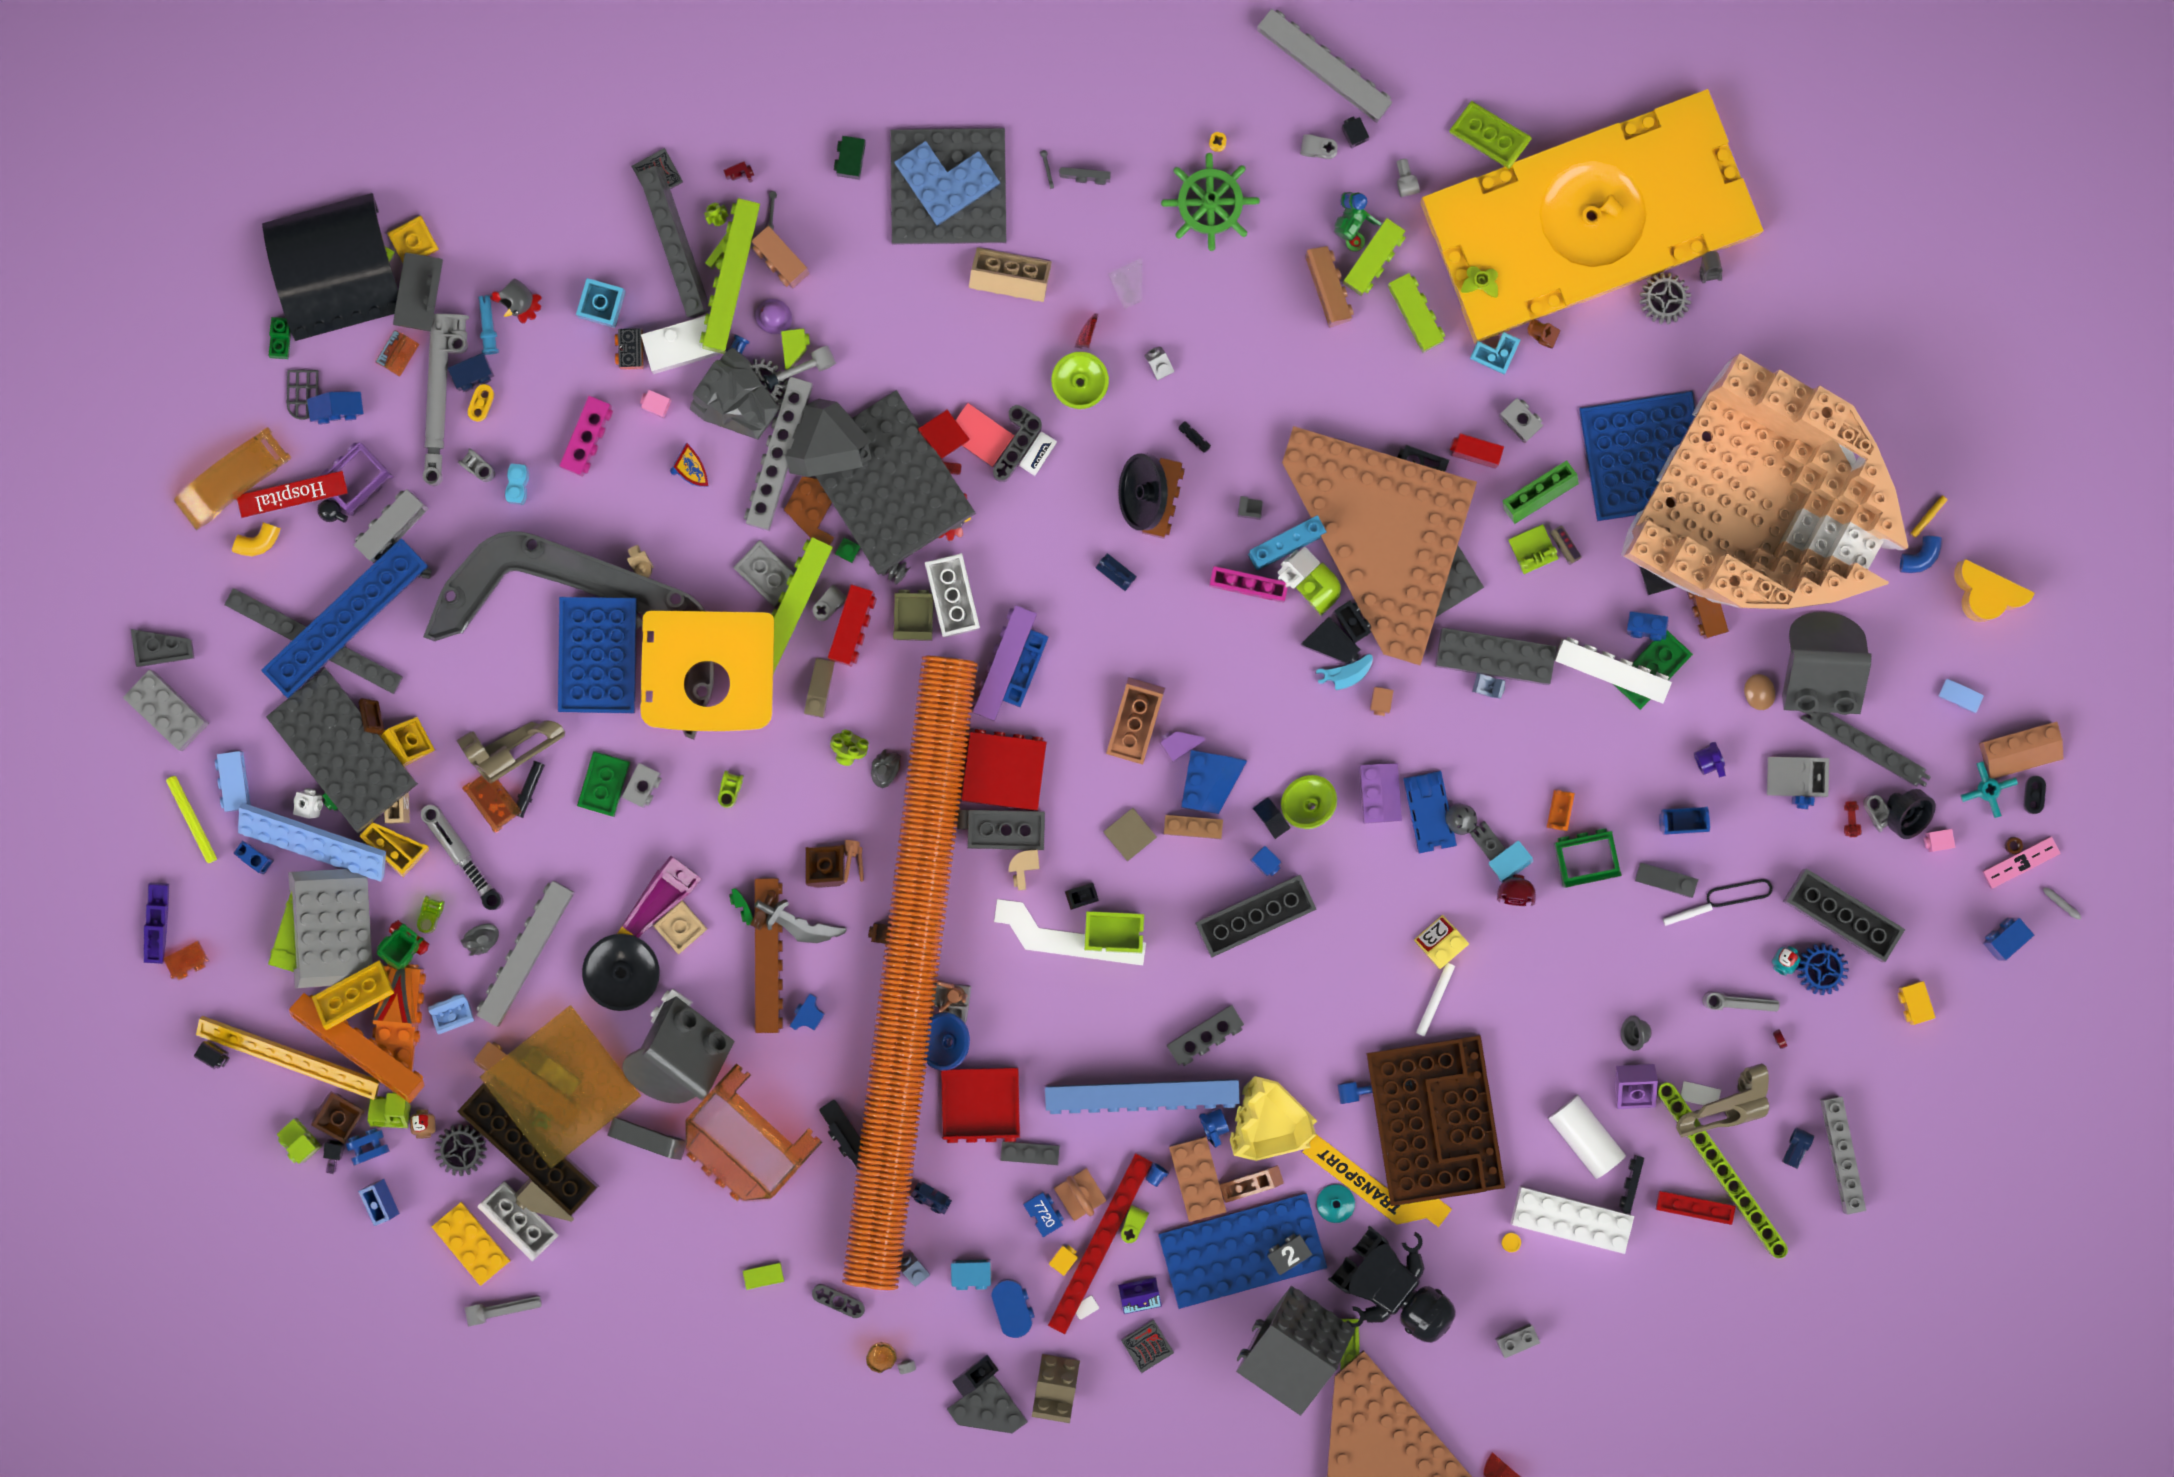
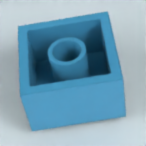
M991 1259L952 1261L951 1283L952 1287H956V1290H968V1286H975L976 1290H984L991 1286Z

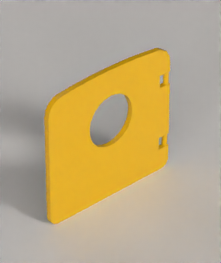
M647 611L643 615L641 717L646 724L655 728L685 731H743L762 729L769 724L772 718L774 617L770 613ZM648 631H654V642H647ZM703 661H712L720 664L727 671L730 679V688L725 699L711 707H703L693 703L688 698L684 688L687 672L695 664ZM646 691H653L652 702H646Z

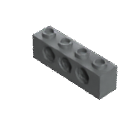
M1230 1005L1166 1046L1178 1065L1183 1064V1066H1186L1194 1061L1192 1057L1199 1053L1202 1056L1210 1051L1209 1046L1214 1043L1218 1046L1226 1041L1225 1036L1230 1033L1234 1036L1242 1031L1241 1026L1244 1023L1234 1007ZM1220 1021H1225L1228 1024V1029L1225 1032H1220L1217 1029V1024ZM1204 1031H1209L1212 1035L1209 1042L1201 1040V1034ZM1192 1041L1195 1043V1050L1193 1052L1185 1051L1184 1045L1186 1042Z

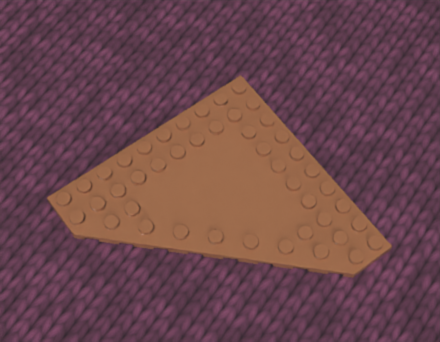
M1293 426L1282 464L1311 518L1319 516L1326 530V533L1321 535L1363 617L1371 625L1372 628L1370 630L1384 655L1421 665L1477 482Z
M1364 1350L1334 1375L1327 1477H1472Z

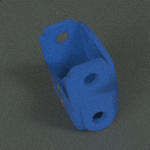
M1708 807L1663 809L1661 814H1659L1660 831H1662L1663 835L1710 832Z

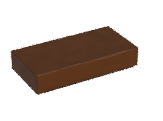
M361 698L358 704L364 732L382 735L385 729L379 702Z

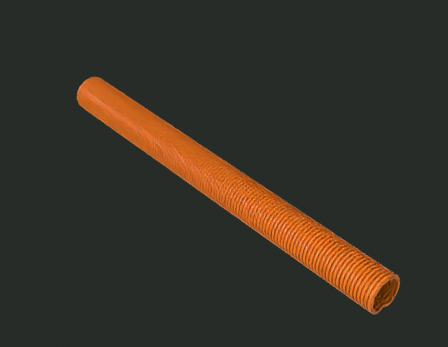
M922 656V660L925 662L921 663V666H924V668L920 669L923 674L919 676L923 679H919V683L922 685L918 686L921 691L917 692L920 696L916 698L920 702H916V706L919 708L915 709L918 714L914 715L918 719H914V723L917 725H913V729H916V731L912 732L915 737L911 738L915 742H911V746L914 748L910 749V752H913V754L909 755L912 760L908 761L912 765H908V769H911V771L907 772L910 777L906 778L909 783L905 784L909 788L905 789V792H908V794L904 795L907 800L903 801L907 805L902 807L906 811L902 812V815H905V817L901 818L904 823L900 824L904 828L900 829V832L903 834L899 835V838H902V840L898 841L901 846L897 847L901 852H897V855H900V857L896 858V861H899V863L895 864L898 869L894 871L898 875H894V878H897V880L893 881V884H896V886L892 887L896 891L891 893L895 898H891V901H894V903L890 904V907H893V909H890L889 912L893 914L888 916L892 921H888V924H891V926L887 927V930H890V932H887L886 935L890 937L885 939L889 944H885V947H888V949L884 950L887 955L883 956L887 961L882 962L886 967H882V970H885V972H882L881 975L885 977L880 979L884 984H880L883 990H879V993L882 995H879L878 998L882 1000L878 1001V1005H881V1007H877L880 1013H876V1016L879 1018L875 1020L878 1022V1024H875V1028H878V1030H874V1034H877V1036L873 1037L876 1042L872 1043L876 1047H872V1051H875V1053L871 1054V1057H874V1059L870 1060L873 1065L869 1067L873 1070L869 1071V1074H872V1076L868 1077V1080H871V1082L867 1083L870 1088L866 1089L870 1093L866 1094V1097L869 1099L865 1100V1103H868V1105L864 1106L867 1111L863 1112L867 1116L863 1117V1120L866 1122L862 1123V1126H865V1128H862L861 1131L865 1133L860 1135L864 1139L860 1140V1143L863 1145L859 1146V1149L862 1151L858 1152L861 1157H858V1161H861V1163H857V1166L860 1168H857L856 1172L859 1174L855 1176L859 1180H855V1184L858 1186L854 1187V1190L857 1191H854L853 1195L856 1197L852 1200L856 1203L851 1205L855 1209L851 1210V1213H854V1215L850 1216L853 1220L849 1222L853 1226L848 1228L852 1232L848 1233V1236L851 1238L847 1239L850 1243L846 1245L850 1249L846 1250V1253L849 1255L845 1256V1259L848 1261L844 1262V1265L847 1267L843 1269L846 1271L843 1273V1277L846 1278H843L842 1282L855 1287L876 1290H895L899 1288L896 1284L899 1283L897 1278L900 1277V1273L897 1272L901 1271V1268L898 1266H901L902 1263L898 1260H902L900 1255L903 1253V1250L900 1249H903L904 1245L901 1243L905 1240L901 1237L905 1236V1233L902 1231L906 1230V1227L903 1226L907 1224L903 1220L908 1218L904 1214L908 1213V1210L905 1208L909 1207V1204H906V1202H909L910 1199L906 1197L911 1195L907 1191L911 1190V1187L908 1185L912 1184V1181L909 1179L913 1178L909 1173H913V1169L910 1168L914 1167V1164L911 1162H914L915 1158L912 1156L916 1154L912 1150H916V1146H913V1144L917 1143L914 1139H917L918 1135L915 1133L919 1131L915 1127L919 1126V1123H916V1121L920 1120L917 1115H920L921 1112L917 1110L922 1108L918 1104L922 1103V1100H919V1098L923 1097L920 1092H923L924 1089L920 1087L925 1085L921 1081L925 1080V1077H922V1075L926 1074L923 1069L927 1068L923 1063L928 1062L924 1059L928 1057V1054H925V1052L929 1051L926 1046L930 1045L929 1042H926V1040H930V1037L927 1035L931 1034V1031H928V1029L932 1028L928 1024L933 1022L929 1017H933L930 1011H934V1008H931V1006L935 1005L934 1002H931L935 1000V996H932V994H936L933 988H937V985H934V983L938 981L934 977H938V973H935V971H939L936 965L940 964L937 960L941 958L937 954H941V950H938V948H942L939 942L943 941L940 939V936L943 937V933H940V931H944V927H941V925L945 924L942 919L946 918L942 914H946V910H943V908L947 907L944 902L948 901L945 896L949 895L945 891H949V887H946V885L950 884L947 879L951 878L948 873L952 872L948 869L952 867V864H949V862L953 861L950 856L954 855L950 851L954 850V847L951 845L955 844V841H952V839L956 838L953 833L957 832L953 829L957 827V824L954 822L958 821V818H955V816L959 815L956 810L960 809L956 804H960V801H957V799L961 798L958 793L962 792L959 787L963 786L959 783L963 781V778H960V776L964 775L961 770L965 769L961 765L965 764V761L962 759L966 758V755H963V753L967 752L964 747L968 745L964 741H968V738L965 736L969 735V732H966V730L970 729L967 724L971 723L967 719L971 718V715L968 713L972 712L969 707L973 706L969 702L973 701V698L970 696L974 695V692L971 690L975 689L972 684L976 683L972 679H976V675L973 673L977 672V669H974V667L978 666L974 661L958 658Z

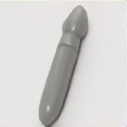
M2049 888L2043 889L2044 893L2068 912L2071 917L2081 919L2079 912Z

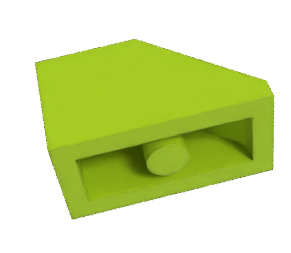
M804 329L781 331L786 370L796 365L807 351V345H810L809 333L805 334Z

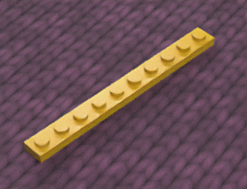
M201 1016L196 1031L197 1036L374 1100L377 1097L380 1081L373 1077L208 1017Z

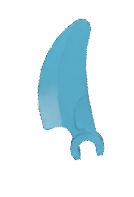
M1368 654L1362 659L1343 667L1316 670V674L1322 673L1324 675V679L1318 680V684L1333 681L1335 690L1346 689L1355 685L1369 671L1373 660L1372 655Z

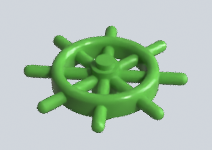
M1207 153L1205 155L1206 169L1197 171L1191 176H1188L1179 167L1174 168V173L1184 183L1180 189L1178 199H1163L1161 205L1163 207L1178 206L1185 224L1175 233L1176 238H1182L1191 228L1196 232L1207 234L1208 249L1214 251L1216 248L1215 234L1222 233L1232 227L1242 237L1247 236V231L1237 220L1243 205L1259 204L1260 199L1258 197H1243L1241 188L1236 180L1245 172L1246 168L1244 165H1240L1229 175L1224 171L1213 169L1212 153ZM1206 178V192L1196 183L1197 181ZM1214 178L1224 182L1216 191H1214ZM1230 187L1234 197L1220 198ZM1191 188L1200 198L1186 199L1189 189ZM1220 205H1235L1231 216ZM1187 206H1201L1192 216L1187 210ZM1207 212V225L1197 222ZM1215 212L1225 220L1223 223L1215 225Z

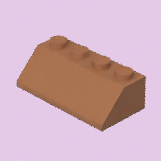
M1328 246L1307 250L1305 258L1329 328L1351 321V316L1354 315L1351 304L1347 305L1345 297H1348L1345 286L1341 287L1339 279H1342L1339 268L1335 269L1333 261H1336L1333 251H1329Z
M2052 722L1979 743L1988 776L1992 779L2064 759L2063 740L2058 722Z

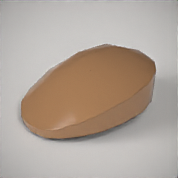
M1753 675L1744 686V695L1751 707L1757 710H1766L1774 703L1775 688L1771 680L1765 675Z

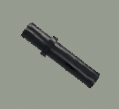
M533 761L521 794L517 796L519 799L512 814L524 818L529 802L531 803L533 800L531 797L545 767L544 764Z

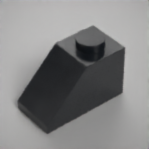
M986 1355L952 1382L964 1397L976 1390L999 1370L990 1357Z

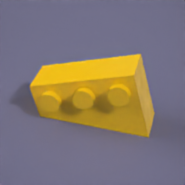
M373 822L359 836L360 840L366 845L386 851L385 862L403 878L429 851V846Z

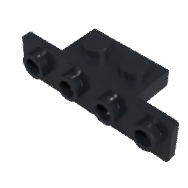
M832 1100L819 1109L829 1125L830 1130L828 1134L833 1141L837 1139L841 1145L838 1147L844 1157L848 1156L856 1168H860L857 1166V1163H861V1161H858V1157H861L858 1152L862 1151L859 1149V1146L863 1145L860 1143L861 1138L836 1100Z

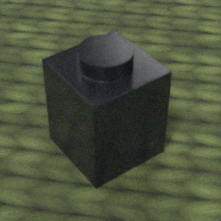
M1353 116L1344 121L1345 124L1342 125L1341 129L1351 149L1369 140L1370 137L1360 117L1355 119Z

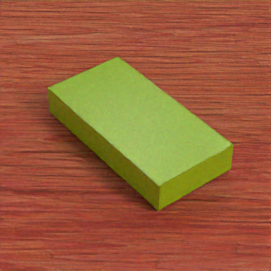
M781 1262L742 1271L746 1290L784 1282Z

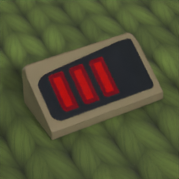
M1563 526L1550 532L1570 565L1582 558Z

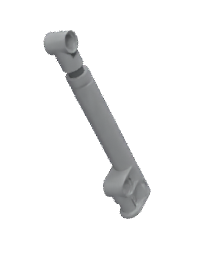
M434 314L429 344L426 440L424 447L428 449V454H425L423 479L430 486L439 485L443 479L440 449H444L448 354H463L468 349L466 320H469V316ZM462 340V347L455 349L454 342ZM436 472L437 479L432 482L429 481V474Z

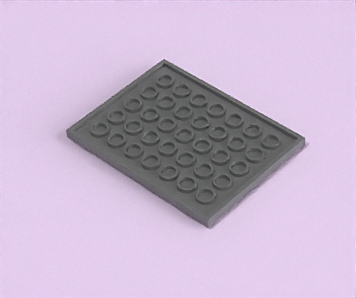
M897 390L852 418L872 441L868 444L871 459L862 463L863 467L816 476L878 575L976 514L936 450L927 443L918 431V428H920L918 422Z

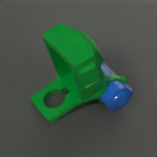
M1344 192L1341 195L1340 202L1345 210L1343 215L1337 218L1334 225V233L1340 238L1352 240L1365 219L1374 226L1382 225L1381 222L1364 210L1367 205V197L1358 192Z

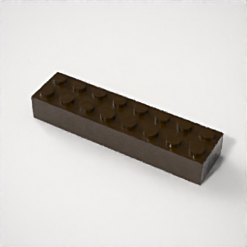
M487 1082L483 1083L457 1111L570 1216L574 1215L599 1187L596 1182Z

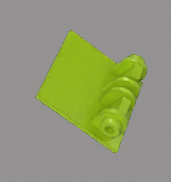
M1543 524L1508 539L1523 574L1559 559L1556 554L1557 550L1552 545Z

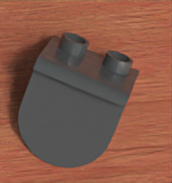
M1813 612L1797 618L1792 623L1789 631L1790 656L1782 692L1784 710L1804 713H1838L1842 715L1861 714L1872 659L1871 653H1868L1864 631L1851 619L1831 612Z
M676 996L664 1002L642 1047L627 1055L622 1065L623 1072L635 1088L656 1100L679 1104L697 1097L702 1101L710 1092L735 1041Z

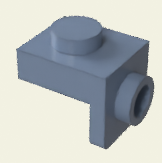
M1477 673L1472 692L1501 699L1505 691V680Z
M913 1252L904 1256L900 1261L902 1264L899 1267L902 1273L915 1287L930 1276Z

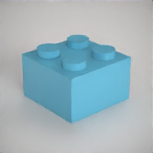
M586 278L576 312L577 317L615 328L626 291L617 286Z

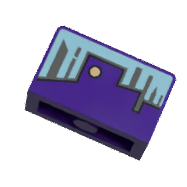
M1156 1277L1118 1285L1124 1314L1162 1306Z

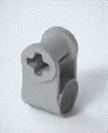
M1305 134L1303 135L1300 154L1306 157L1332 159L1337 154V143L1333 139ZM1328 145L1333 149L1330 153L1326 152L1325 149Z
M469 448L467 455L462 461L459 460L458 463L481 481H492L495 477L494 469ZM488 468L489 474L486 477H481L482 469Z
M832 585L814 605L813 614L815 618L819 621L827 620L845 603L847 596L835 585ZM818 608H825L826 614L823 615L821 613L820 615H818Z
M1869 795L1864 799L1863 806L1878 832H1882L1883 828L1888 826L1887 819L1890 810L1880 796ZM1873 798L1878 802L1875 809L1870 807V801Z

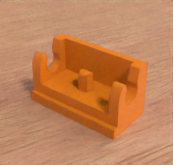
M1561 790L1553 791L1546 828L1568 831L1575 793L1563 792Z

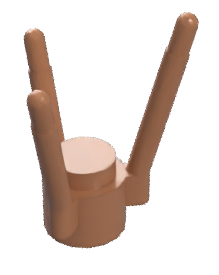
M845 840L844 853L847 856L844 874L845 883L848 881L851 858L856 857V854L858 855L860 881H864L863 848L859 847L860 842Z
M937 982L938 985L949 988L947 992L948 1002L939 1009L940 1013L953 1003L961 1000L963 1003L966 1002L968 995L964 992L963 988L954 986L953 983Z

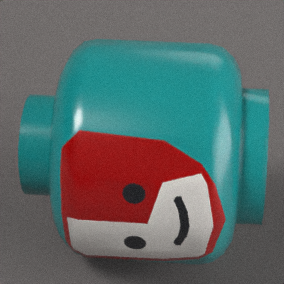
M1791 946L1779 948L1772 959L1773 969L1784 976L1793 974L1801 960L1798 951Z

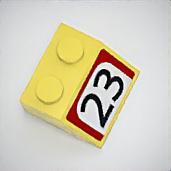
M1443 915L1414 939L1415 943L1438 969L1444 967L1469 945L1466 939Z

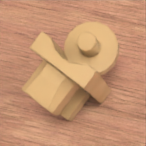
M638 545L629 548L630 557L627 560L633 571L644 577H650L654 566L646 552H641Z

